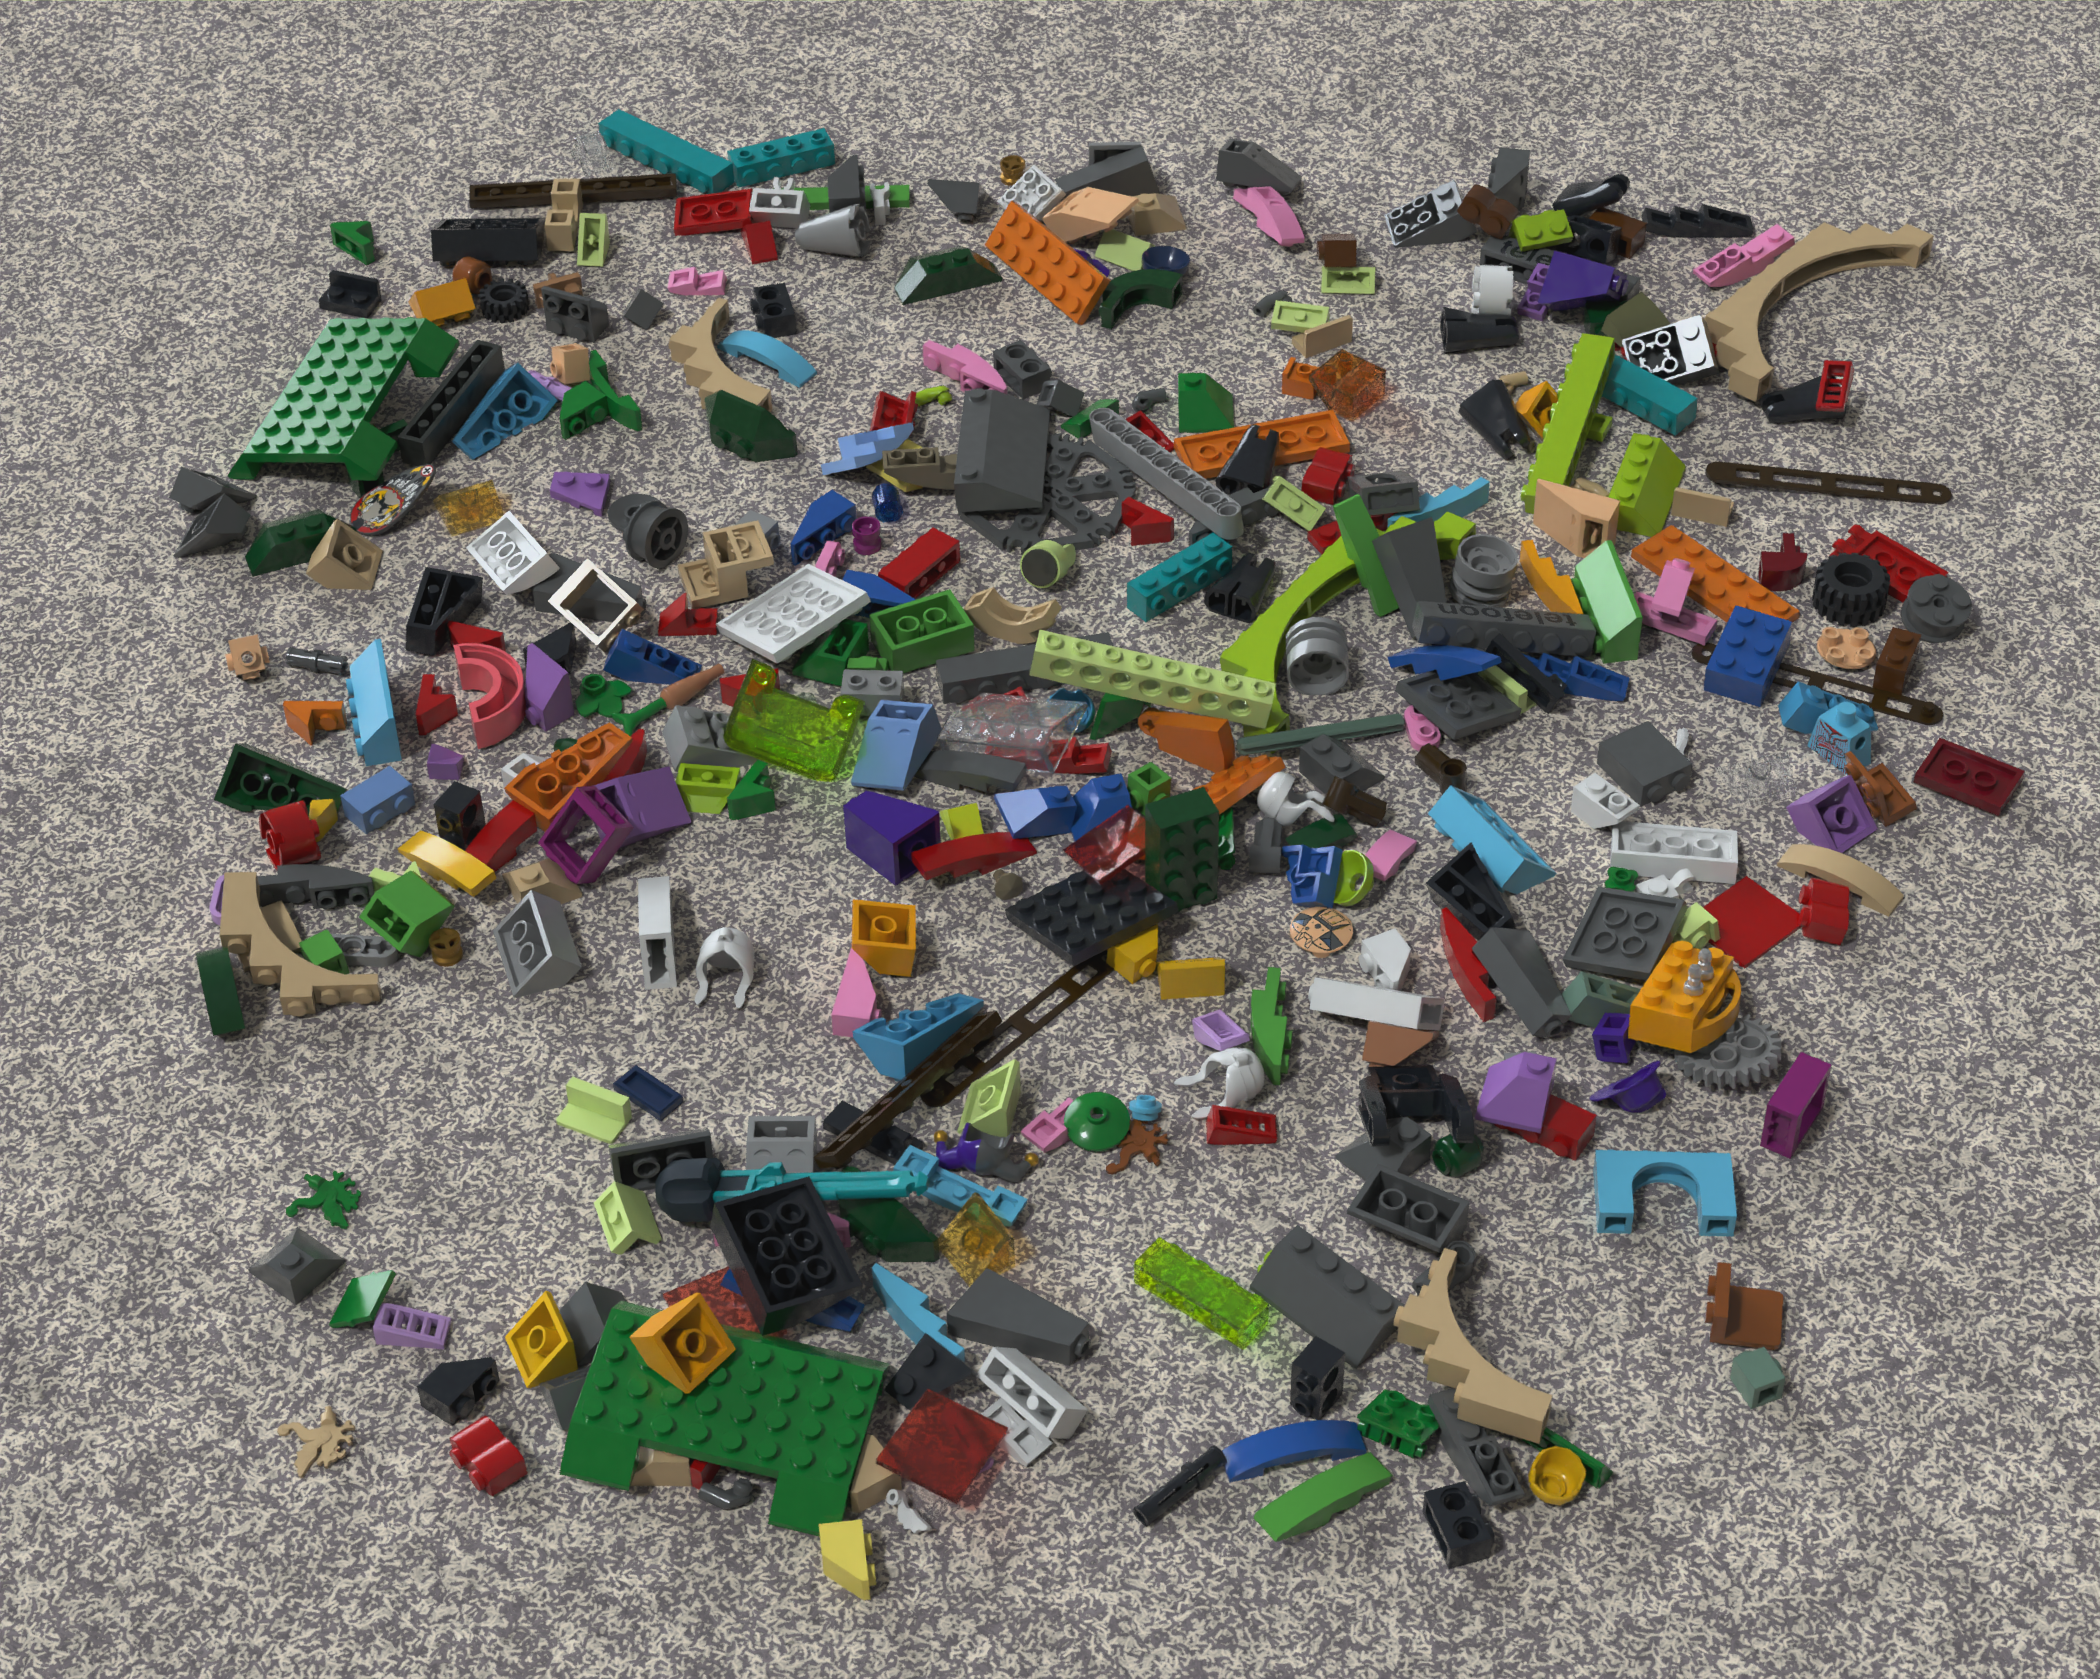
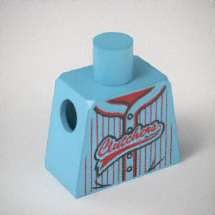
M1842 702L1820 715L1807 745L1844 774H1846L1844 765L1847 764L1845 753L1849 751L1857 757L1864 767L1871 764V727L1855 715L1856 706L1851 702Z

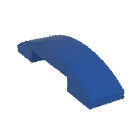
M1314 1420L1288 1424L1254 1434L1228 1446L1222 1452L1227 1459L1224 1468L1229 1483L1264 1476V1468L1329 1454L1332 1461L1366 1454L1367 1450L1360 1431L1357 1430V1423L1343 1420Z

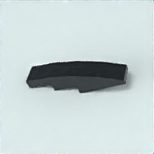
M1702 204L1698 212L1673 206L1670 214L1645 207L1641 215L1642 221L1647 223L1646 232L1681 238L1749 237L1753 234L1751 216Z

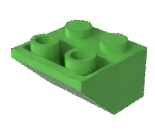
M409 871L377 890L359 918L399 952L421 957L430 945V935L441 928L455 905L417 873Z

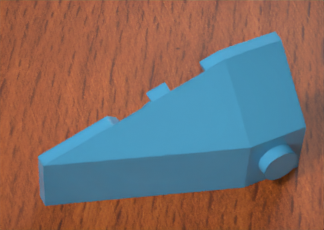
M516 363L506 369L493 384L452 442L470 459L474 460L498 446L503 439L510 435H517L522 432V428L531 423L535 424L541 421L558 400L519 363Z
M957 993L926 1003L925 1010L910 1011L906 1009L900 1011L899 1018L887 1022L883 1017L874 1019L854 1030L853 1038L881 1075L892 1077L895 1081L899 1082L970 1018L977 1014L984 1006V1000Z

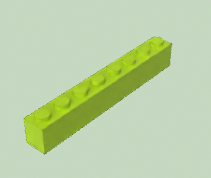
M1582 333L1579 343L1573 345L1572 362L1567 363L1565 368V382L1559 384L1557 392L1558 401L1553 403L1551 407V421L1544 426L1543 443L1537 445L1536 463L1530 465L1528 485L1524 484L1522 487L1521 501L1525 502L1526 513L1534 514L1538 478L1570 487L1615 359V339L1612 337Z

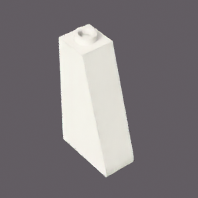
M669 876L638 879L639 940L645 990L677 987Z
M1317 977L1314 978V983L1310 986L1308 993L1309 1009L1413 1029L1440 1031L1445 1004L1444 998Z

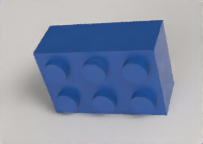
M1735 605L1706 667L1704 691L1761 707L1790 645L1792 621Z

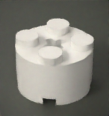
M1480 265L1479 267H1474L1472 279L1474 297L1471 313L1511 316L1512 308H1509V304H1511L1513 296L1512 266Z

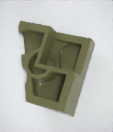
M1640 292L1606 317L1601 331L1608 337L1614 338L1615 343L1623 347L1622 339L1669 325L1670 322L1661 310L1643 292Z

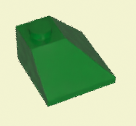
M1178 373L1179 433H1207L1234 428L1232 393L1206 373Z
M1105 693L1101 699L1089 739L1098 740L1139 717L1146 706L1151 707L1153 703Z

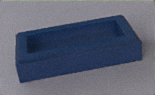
M637 1065L613 1083L616 1092L629 1097L632 1103L659 1121H662L683 1103V1096Z

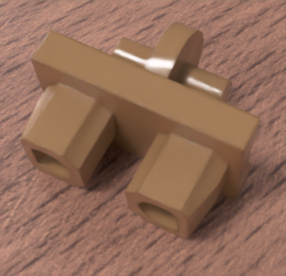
M578 272L558 278L555 273L548 274L547 281L533 284L535 305L538 309L544 308L541 291L543 286L583 296L581 276Z

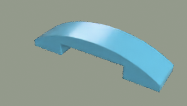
M747 330L734 331L717 344L718 349L738 358L745 354L778 370L780 379L799 388L817 374V370L792 348L775 338L759 332Z
M912 1145L908 1146L893 1168V1171H912L914 1176H917L918 1172L921 1171L930 1180L928 1190L922 1194L923 1196L940 1206L991 1225L1012 1226L1028 1201L1027 1198L999 1185L993 1192L938 1166V1157Z

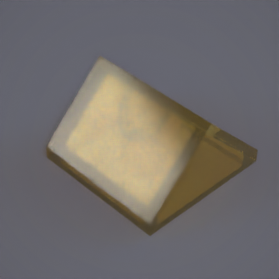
M492 480L439 495L433 500L451 537L493 525L504 515Z
M974 1192L938 1238L939 1249L969 1287L986 1268L1002 1274L1015 1267L1014 1237L979 1193Z

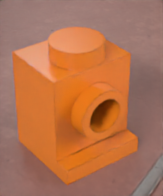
M1290 357L1282 373V394L1314 400L1317 391H1322L1324 388L1325 375H1322V368L1297 363L1296 358Z

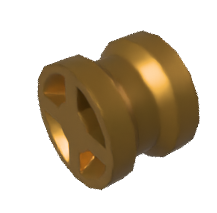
M1009 155L1000 160V169L1002 171L1000 179L1002 183L1013 186L1023 176L1026 167L1024 158L1017 155Z
M441 928L430 935L429 944L432 950V960L435 964L448 967L457 964L462 959L461 938L456 930Z

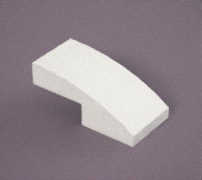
M1002 1398L987 1408L974 1421L989 1439L1025 1467L1052 1445V1442L1028 1420L1024 1421Z

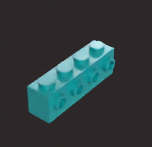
M824 128L727 151L728 161L733 163L734 181L738 188L773 180L774 177L781 178L835 165L834 143Z
M1615 354L1602 397L1675 436L1696 419L1697 397Z
M1214 532L1129 581L1127 583V608L1145 622L1160 615L1225 576L1232 569L1233 546Z

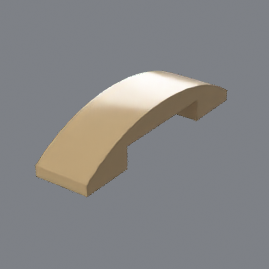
M1792 844L1777 862L1778 867L1802 878L1811 873L1829 882L1848 886L1849 891L1862 896V905L1888 917L1904 898V895L1896 886L1871 867L1850 856L1828 848L1806 844Z

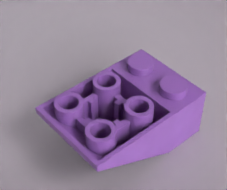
M669 766L618 777L594 785L634 827L620 848L691 823ZM594 822L600 840L602 841L606 834Z

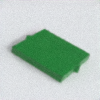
M393 1270L379 1273L373 1271L370 1275L352 1278L329 1325L332 1328L353 1327L355 1324L374 1320L396 1273Z

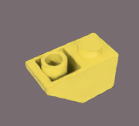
M862 1519L819 1524L824 1575L860 1599L870 1600L869 1586L876 1585L874 1563L867 1564L866 1560L867 1555H873L871 1533H863Z

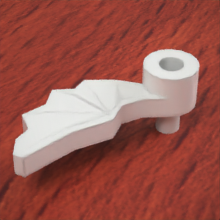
M1684 727L1678 729L1676 747L1683 755L1689 736L1688 729Z
M896 1489L888 1491L886 1500L888 1504L898 1506V1520L900 1523H903L905 1530H911L915 1534L931 1530V1526L921 1518L917 1510L909 1507V1497L906 1496L904 1491Z

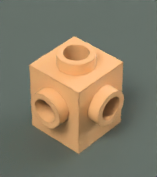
M258 634L228 640L231 652L225 654L228 670H235L236 677L242 676L243 681L261 677L260 672L265 671L264 664L270 663L267 647H260ZM245 654H250L253 660L250 663H245L242 661V657Z

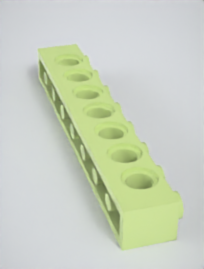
M1039 630L1029 674L1034 677L1210 717L1228 719V721L1263 729L1267 725L1276 683L1044 630Z

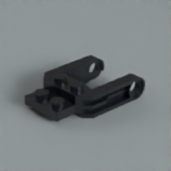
M1433 1065L1368 1067V1077L1359 1081L1361 1093H1359L1358 1099L1361 1105L1358 1106V1112L1371 1147L1389 1146L1390 1129H1387L1386 1119L1405 1116L1430 1119L1433 1115L1438 1114L1443 1115L1454 1144L1473 1143V1114L1458 1078L1447 1074H1440L1438 1078Z

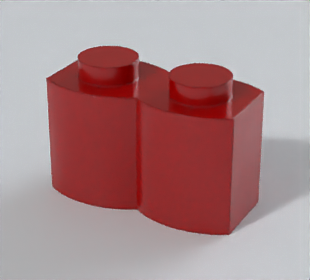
M1319 447L1303 477L1301 491L1315 501L1334 505L1337 498L1342 499L1344 496L1348 477L1354 475L1355 464H1352V455Z
M1811 877L1808 886L1803 885L1800 891L1799 904H1803V908L1800 911L1798 925L1802 926L1804 937L1841 945L1849 924V887Z
M486 1415L450 1437L452 1450L449 1451L451 1459L459 1469L466 1467L470 1472L468 1473L469 1478L478 1491L485 1489L493 1497L528 1474L525 1460L510 1440L504 1437L495 1423Z

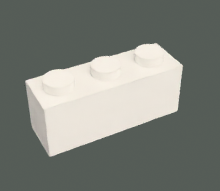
M993 1347L978 1371L977 1377L1047 1438H1071L1088 1411L1086 1407L1016 1348Z

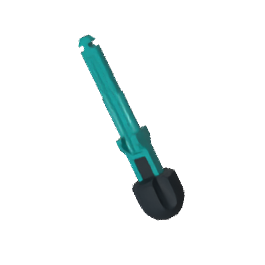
M693 1158L672 1161L659 1174L655 1182L657 1204L673 1220L681 1222H709L712 1218L715 1202L808 1176L821 1201L909 1197L914 1191H916L917 1196H920L928 1190L930 1180L921 1171L918 1172L917 1176H914L912 1171L787 1173L782 1162L768 1163L762 1169L725 1170L718 1158Z

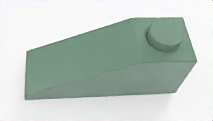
M1581 971L1565 989L1562 996L1572 1015L1568 1020L1590 1027H1597L1604 1013L1630 1014V1005L1641 989Z

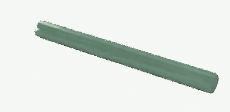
M1396 713L1241 737L1237 740L1236 748L1239 754L1244 756L1301 747L1322 734L1338 740L1402 731L1405 721L1401 714Z

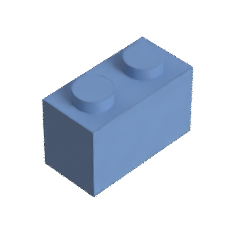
M391 766L340 795L344 816L365 834L382 827L387 821L401 813L407 812L415 805L412 784Z

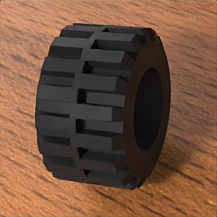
M1853 552L1851 554L1839 553V556L1831 555L1828 557V560H1823L1816 571L1812 596L1814 609L1818 610V614L1821 617L1827 616V621L1831 623L1837 621L1840 626L1850 624V627H1857L1859 623L1862 626L1869 625V620L1875 622L1884 613L1890 586V575L1887 573L1885 566H1880V562L1876 559H1870V556H1862Z

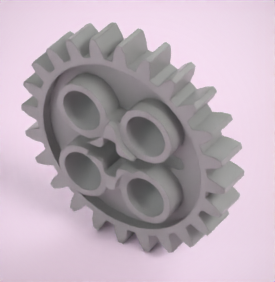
M1750 1014L1745 1015L1743 1018H1738L1737 1016L1733 1025L1722 1036L1695 1052L1688 1053L1674 1049L1678 1070L1684 1069L1685 1077L1693 1075L1694 1083L1705 1080V1087L1710 1086L1713 1082L1717 1083L1718 1089H1722L1724 1084H1730V1087L1735 1089L1736 1084L1740 1082L1748 1087L1749 1080L1751 1079L1760 1083L1761 1075L1770 1077L1771 1069H1778V1062L1781 1061L1782 1053L1781 1039L1778 1038V1031H1772L1771 1024L1762 1025V1018L1751 1021Z

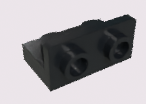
M332 270L329 273L330 287L318 300L320 309L368 319L381 302L379 280Z

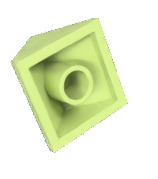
M1014 1059L971 1083L957 1130L959 1134L962 1133L966 1122H968L976 1129L990 1135L1007 1137L1009 1135L1021 1093L1020 1062Z

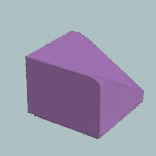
M431 744L427 760L429 779L459 780L464 756L440 745Z

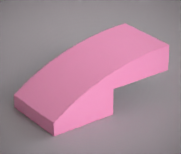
M695 267L671 271L668 290L679 295L725 294L727 278L724 270L698 275Z
M1391 829L1383 834L1365 854L1372 862L1374 877L1386 881L1396 874L1399 870L1400 862L1414 852L1417 841Z
M1070 1097L1067 1098L1050 1114L1044 1110L1021 1130V1135L1044 1153L1068 1142L1070 1139L1068 1137V1129L1064 1126V1116L1073 1100Z

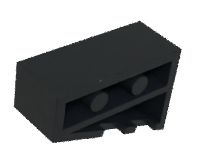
M425 567L406 625L405 651L435 656L450 639L447 625L449 621L464 623L481 603L483 577Z
M1472 842L1426 882L1432 901L1441 909L1447 907L1478 941L1491 927L1517 929L1509 909L1491 880Z

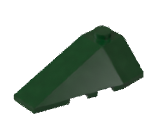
M235 743L214 800L245 812H252L253 809L271 810L303 800L309 816L310 802L312 800L333 799L338 815L342 805L340 795L347 792L348 789L252 745Z

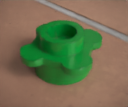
M1610 867L1607 870L1609 878L1605 881V888L1635 891L1634 881L1638 879V873L1635 870Z

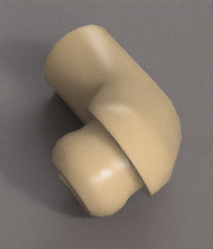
M1525 371L1503 375L1499 378V380L1505 383L1510 395L1515 387L1528 384V376Z

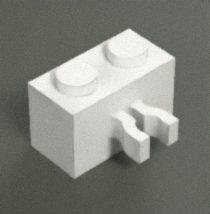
M774 177L773 186L775 189L753 188L749 212L754 223L771 221L772 227L799 228L800 223L808 221L809 201L804 191L794 190L795 181L793 178H788V184L784 187V190L780 188L781 181L779 177Z

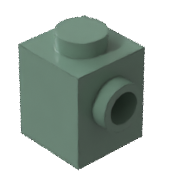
M1765 1347L1753 1351H1744L1733 1358L1730 1379L1750 1409L1782 1398L1786 1378L1783 1375L1778 1360L1772 1358Z

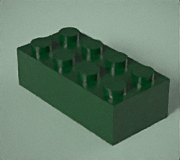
M1204 787L1145 804V882L1177 902L1178 912L1195 905H1204L1217 899L1219 811Z

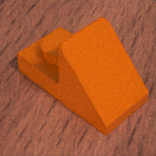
M343 701L283 702L287 725L311 746L316 729L328 731L346 729L347 718Z

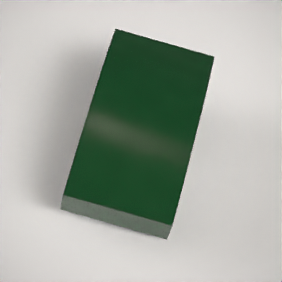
M1341 813L1333 815L1335 818L1334 822L1322 818L1303 827L1285 839L1289 846L1304 844L1310 848L1330 846L1342 848L1358 836Z

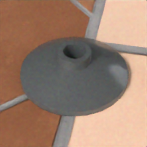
M647 494L623 496L614 501L609 507L608 520L614 528L624 532L632 515L643 502L651 500L661 501Z

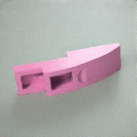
M1271 186L1234 189L1233 199L1240 203L1244 209L1254 213V216L1257 217L1256 226L1264 231L1266 236L1272 237L1278 241L1279 245L1291 247L1294 243H1304L1305 237L1295 214L1285 199Z
M1776 224L1742 247H1739L1736 243L1727 247L1693 269V274L1709 287L1733 285L1765 270L1767 265L1774 262L1776 256L1795 245L1794 237Z
M928 340L923 345L924 366L949 376L952 380L960 381L961 391L965 392L980 388L984 390L993 389L1007 394V386L999 373L986 360L959 344L949 349L931 340Z

